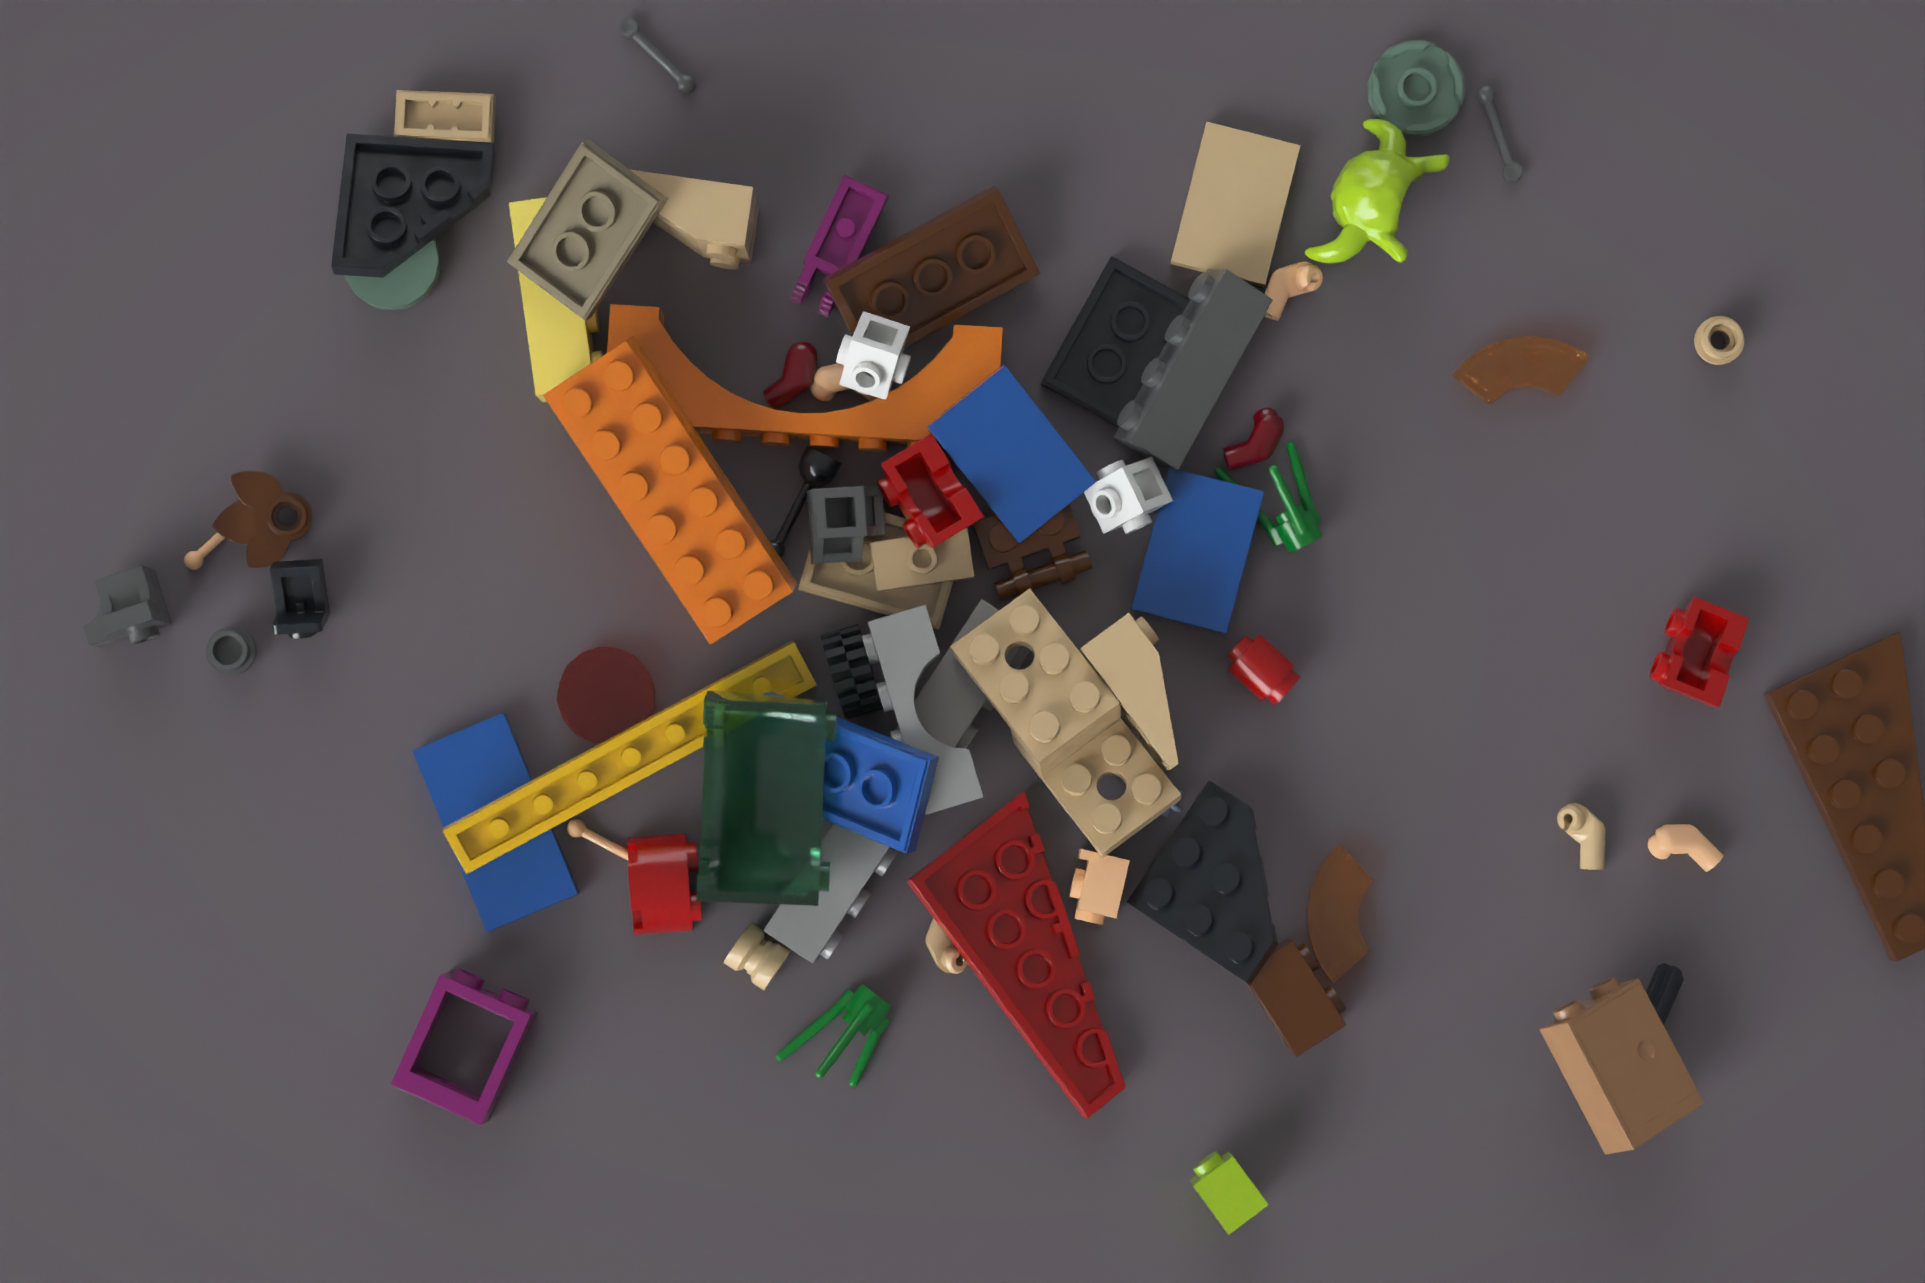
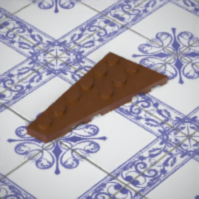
M1898 632L1763 694L1891 961L1896 962L1925 949V812L1901 632Z

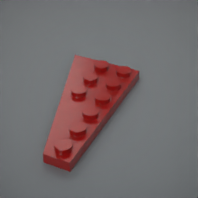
M1022 791L906 880V882L1081 1116L1089 1118L1124 1090L1126 1086L1107 1031L1103 1030L1094 1003L1096 998L1090 981L1086 980L1078 957L1081 955L1057 884L1053 882L1043 854L1045 849L1039 833L1036 834L1028 810L1030 806L1025 791Z

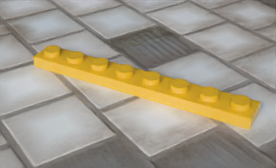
M790 641L449 824L442 831L465 873L468 874L757 718L764 693L775 692L792 699L815 687L817 684L794 641Z

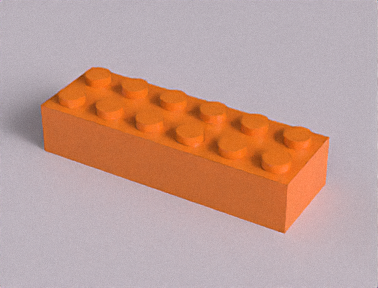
M634 336L543 395L710 645L794 591L797 584L796 580Z

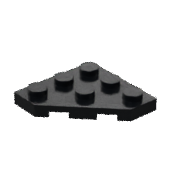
M347 133L331 264L334 275L384 278L490 197L495 160L494 143Z
M1209 780L1127 903L1248 985H1251L1278 945L1267 896H1269L1263 861L1259 854L1255 832L1257 828L1254 812L1249 805Z

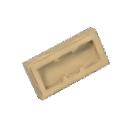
M397 90L394 137L494 143L496 97L494 94Z
M967 528L931 548L925 544L917 549L909 537L870 542L877 592L974 578Z

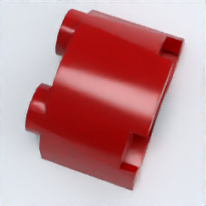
M932 433L881 463L884 477L876 482L877 486L890 507L896 504L900 507L907 519L903 523V528L917 549L925 544L930 548L935 547L984 517L968 490L956 478L949 460Z
M1695 596L1688 603L1685 610L1675 607L1664 629V634L1670 636L1665 652L1660 651L1655 657L1650 669L1649 678L1659 682L1661 687L1713 708L1720 707L1730 678L1728 675L1729 668L1735 654L1740 649L1749 618Z
M686 833L627 837L628 879L634 935L693 931V921H702L700 891L690 892L689 872L698 871L696 842H687Z

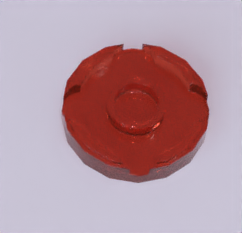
M597 647L582 652L566 666L559 682L557 703L562 719L576 735L592 743H602L649 718L655 707L656 689L650 671L639 658L619 648Z

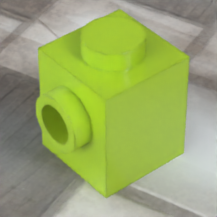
M1215 1151L1193 1167L1196 1175L1189 1180L1228 1235L1269 1205L1229 1151L1222 1156Z

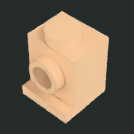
M1079 849L1077 858L1087 860L1085 870L1075 869L1069 897L1078 899L1074 918L1103 925L1105 916L1117 918L1130 860L1109 855L1102 858L1097 852Z

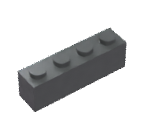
M1207 269L1206 273L1199 275L1193 282L1188 294L1191 299L1183 314L1177 316L1169 325L1165 333V340L1167 342L1159 357L1154 358L1147 365L1141 377L1143 385L1135 400L1128 402L1118 417L1117 425L1119 428L1113 438L1144 458L1152 457L1155 464L1159 467L1175 470L1180 468L1273 299L1227 269Z

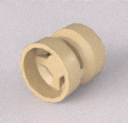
M751 922L723 963L734 971L747 970L746 973L751 976L752 983L765 990L792 950L781 942L772 943L769 940L768 942L764 940V931Z

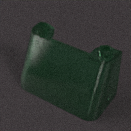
M707 691L704 698L703 725H705L707 730L703 742L702 826L696 901L818 906L819 891L829 892L830 862L820 861L825 742H835L837 712L827 711V701L728 691Z

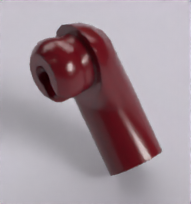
M808 342L793 344L787 351L782 377L763 390L766 401L773 409L779 410L813 384L818 356L817 350L812 344Z
M1262 408L1254 414V428L1247 441L1222 448L1229 471L1265 461L1273 455L1284 433V422L1274 409Z

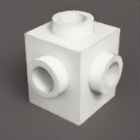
M863 311L853 336L845 334L838 352L836 363L844 365L839 385L854 389L865 395H872L886 400L893 382L903 383L911 356L903 354L910 326Z
M1152 457L1127 466L1123 460L1112 463L1097 471L1096 473L1100 480L1084 491L1091 511L1097 519L1103 534L1123 527L1125 534L1132 533L1152 523L1150 513L1173 501Z

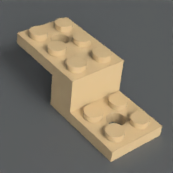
M1030 588L950 646L952 654L1010 727L1014 745L1102 858L1181 800V793L1121 719L1120 702ZM1015 647H1026L1033 652L1035 657L1029 667L1017 670L1010 667L1006 662L1009 651ZM1107 776L1119 777L1126 785L1125 793L1116 800H1107L1098 793L1099 782Z

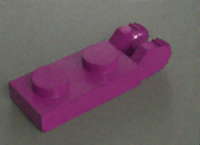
M844 174L803 260L805 266L793 290L791 301L801 305L807 299L817 271L829 276L861 258L889 199L888 194ZM828 289L820 300L818 313L829 318L836 304Z

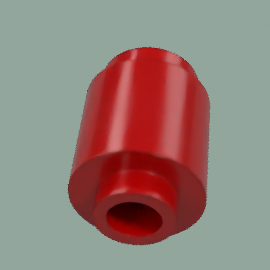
M1258 634L1253 640L1244 635L1226 656L1232 661L1227 671L1261 701L1266 698L1274 706L1300 679V676L1292 669L1294 664L1261 634Z

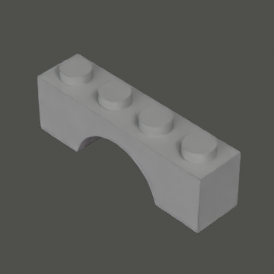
M926 605L869 621L871 633L863 635L862 639L870 665L878 662L881 664L885 681L876 684L884 712L895 711L900 728L891 731L892 739L939 757L925 814H932L984 798L970 750L951 747L934 739L921 725L916 714L915 691L917 683L924 670L940 656Z

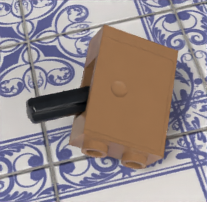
M1666 963L1658 965L1646 991L1639 978L1618 983L1616 977L1606 979L1588 990L1592 996L1583 1003L1580 999H1576L1562 1005L1553 1011L1556 1019L1539 1029L1605 1155L1635 1150L1704 1104L1700 1093L1664 1027L1684 981L1682 970L1676 966H1670Z

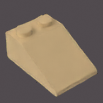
M630 170L668 198L653 221L655 225L703 258H709L710 265L724 269H739V263L752 264L760 210L753 187Z
M1127 613L1081 647L1079 651L1118 699L1121 715L1164 772L1171 770L1179 763L1160 656L1153 646L1159 641V638L1142 616L1135 621L1130 613Z

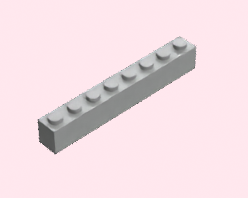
M981 599L952 644L999 610ZM1026 647L1013 648L1007 654V664L1013 669L1019 670L1031 650ZM949 648L915 699V710L921 725L934 739L951 747L967 749L980 729L973 725L972 722L982 707L991 712L994 706ZM833 824L763 931L811 963H814L819 955L828 960L844 934L836 929L847 913L856 918L871 895L870 892L864 889L874 872L883 877L898 852L889 846Z

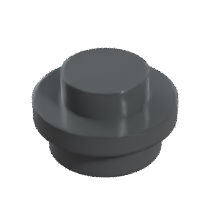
M224 627L217 630L210 637L206 646V656L211 667L215 671L228 676H236L246 672L253 665L257 654L256 644L252 636L247 631L238 627Z

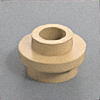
M1714 316L1705 320L1696 330L1694 337L1695 349L1704 361L1714 365H1724L1735 360L1742 352L1744 333L1739 324L1733 319L1726 316ZM1713 333H1719L1725 338L1726 344L1724 349H1716L1712 346L1711 335Z

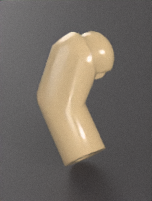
M1570 803L1561 808L1557 815V822L1561 829L1580 844V869L1605 870L1606 829L1603 822L1581 804Z
M933 918L925 938V943L936 966L945 973L958 974L963 972L967 968L968 963Z

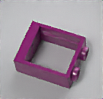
M457 968L455 975L449 972L440 974L390 1085L476 1124L483 1125L489 1121L538 1012L527 1008L530 1000L507 989H502L500 995L482 987L485 981L483 978ZM450 993L514 1021L481 1095L417 1067Z

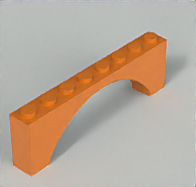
M610 304L607 353L634 336L697 433L712 434V441L720 443H741L742 436L761 437V444L769 446H790V439L810 440V447L819 449H838L839 441L859 443V450L868 452H887L888 444L907 445L908 448L931 434L927 428L930 423L997 371L1001 365L1003 327L954 325L953 337L940 353L917 375L889 392L886 400L877 398L849 409L826 413L780 411L745 400L709 379L688 360L672 341L663 327L664 314L660 307Z

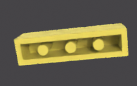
M547 197L509 203L515 248ZM518 271L535 394L542 402H547L543 396L545 393L603 356L602 351L594 352L592 333L599 332L598 314L596 310L592 318L586 321Z

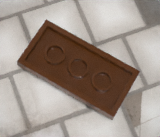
M992 186L822 280L852 336L863 311L910 326L905 348L1039 275L1040 272L999 189Z

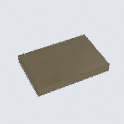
M589 139L584 140L507 262L586 321L592 318L668 198Z

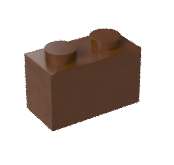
M1286 939L1276 946L1252 984H1247L1289 1052L1293 1056L1298 1057L1345 1027L1346 1024L1340 1014L1347 1009L1331 985L1323 989L1313 972L1320 967L1305 943L1297 947L1293 940Z

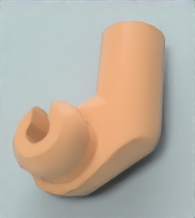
M1305 261L1274 271L1264 293L1273 301L1264 317L1279 321L1288 298L1317 290L1323 282L1321 269Z
M837 363L822 366L815 372L814 382L810 386V391L816 399L830 401L836 392L851 389L839 385L844 365ZM851 389L852 391L856 392L857 394L861 395L869 401H873L878 398L872 395H865L859 393L854 389Z
M1665 824L1657 828L1655 835L1648 839V849L1656 858L1664 860L1671 853H1687L1705 872L1714 868L1724 857L1696 827L1690 824Z

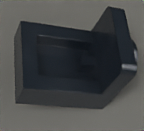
M323 560L273 562L270 567V575L277 614L272 623L273 634H288L291 638L302 639L321 632L330 615Z

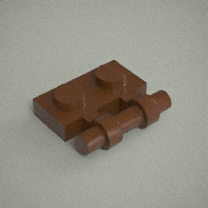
M1070 504L1020 544L996 515L972 524L988 570L1007 564L1012 577L994 583L1000 601L1017 595L1020 596L1029 588L1034 593L1033 589L1059 580L1061 584L1076 580L1075 574L1092 569V564L1086 550L1068 556L1064 548V543L1081 537ZM1047 549L1049 550L1053 562L1026 571L1022 558Z

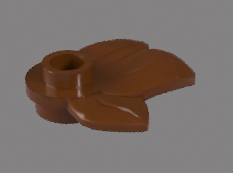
M251 470L234 473L231 476V482L240 501L234 502L222 511L214 521L213 529L230 541L248 544L246 559L249 567L271 566L273 562L280 561L285 556L291 540L302 537L309 530L313 518L312 509L306 499L299 494L284 492L279 482L272 475ZM284 507H291L297 513V520L291 526H285L279 521V512Z

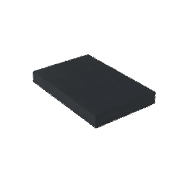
M1111 256L1040 385L1119 428L1117 420L1122 409L1128 402L1135 400L1143 385L1141 377L1145 368L1154 358L1159 357L1167 342L1165 340V333L1169 325L1177 316L1183 314L1190 299Z

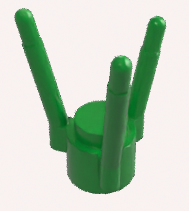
M1289 441L1286 448L1302 504L1296 505L1278 466L1271 465L1269 472L1287 510L1275 516L1279 524L1278 526H1275L1261 509L1257 520L1267 532L1274 547L1283 543L1288 553L1294 552L1323 536L1318 526L1322 520L1314 507L1302 462L1299 458L1296 444L1293 441ZM1221 466L1215 468L1214 472L1221 481L1239 485Z
M863 984L858 987L855 993L847 989L837 1003L776 1054V1059L778 1061L786 1059L844 1010H847L842 1019L849 1026L816 1070L815 1075L817 1078H823L859 1031L865 1036L871 1029L849 1080L850 1086L856 1087L869 1063L881 1034L891 1022L885 1017L893 1007Z

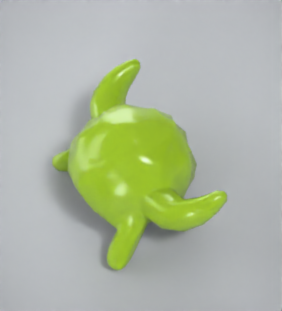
M1368 119L1364 121V128L1379 139V149L1364 151L1347 161L1336 179L1331 192L1333 217L1343 230L1332 242L1309 247L1305 250V255L1321 263H1340L1358 254L1368 242H1374L1397 262L1402 263L1406 261L1408 251L1395 238L1405 194L1410 184L1420 180L1424 173L1445 170L1450 162L1449 155L1407 157L1406 141L1400 129L1391 122L1382 119Z

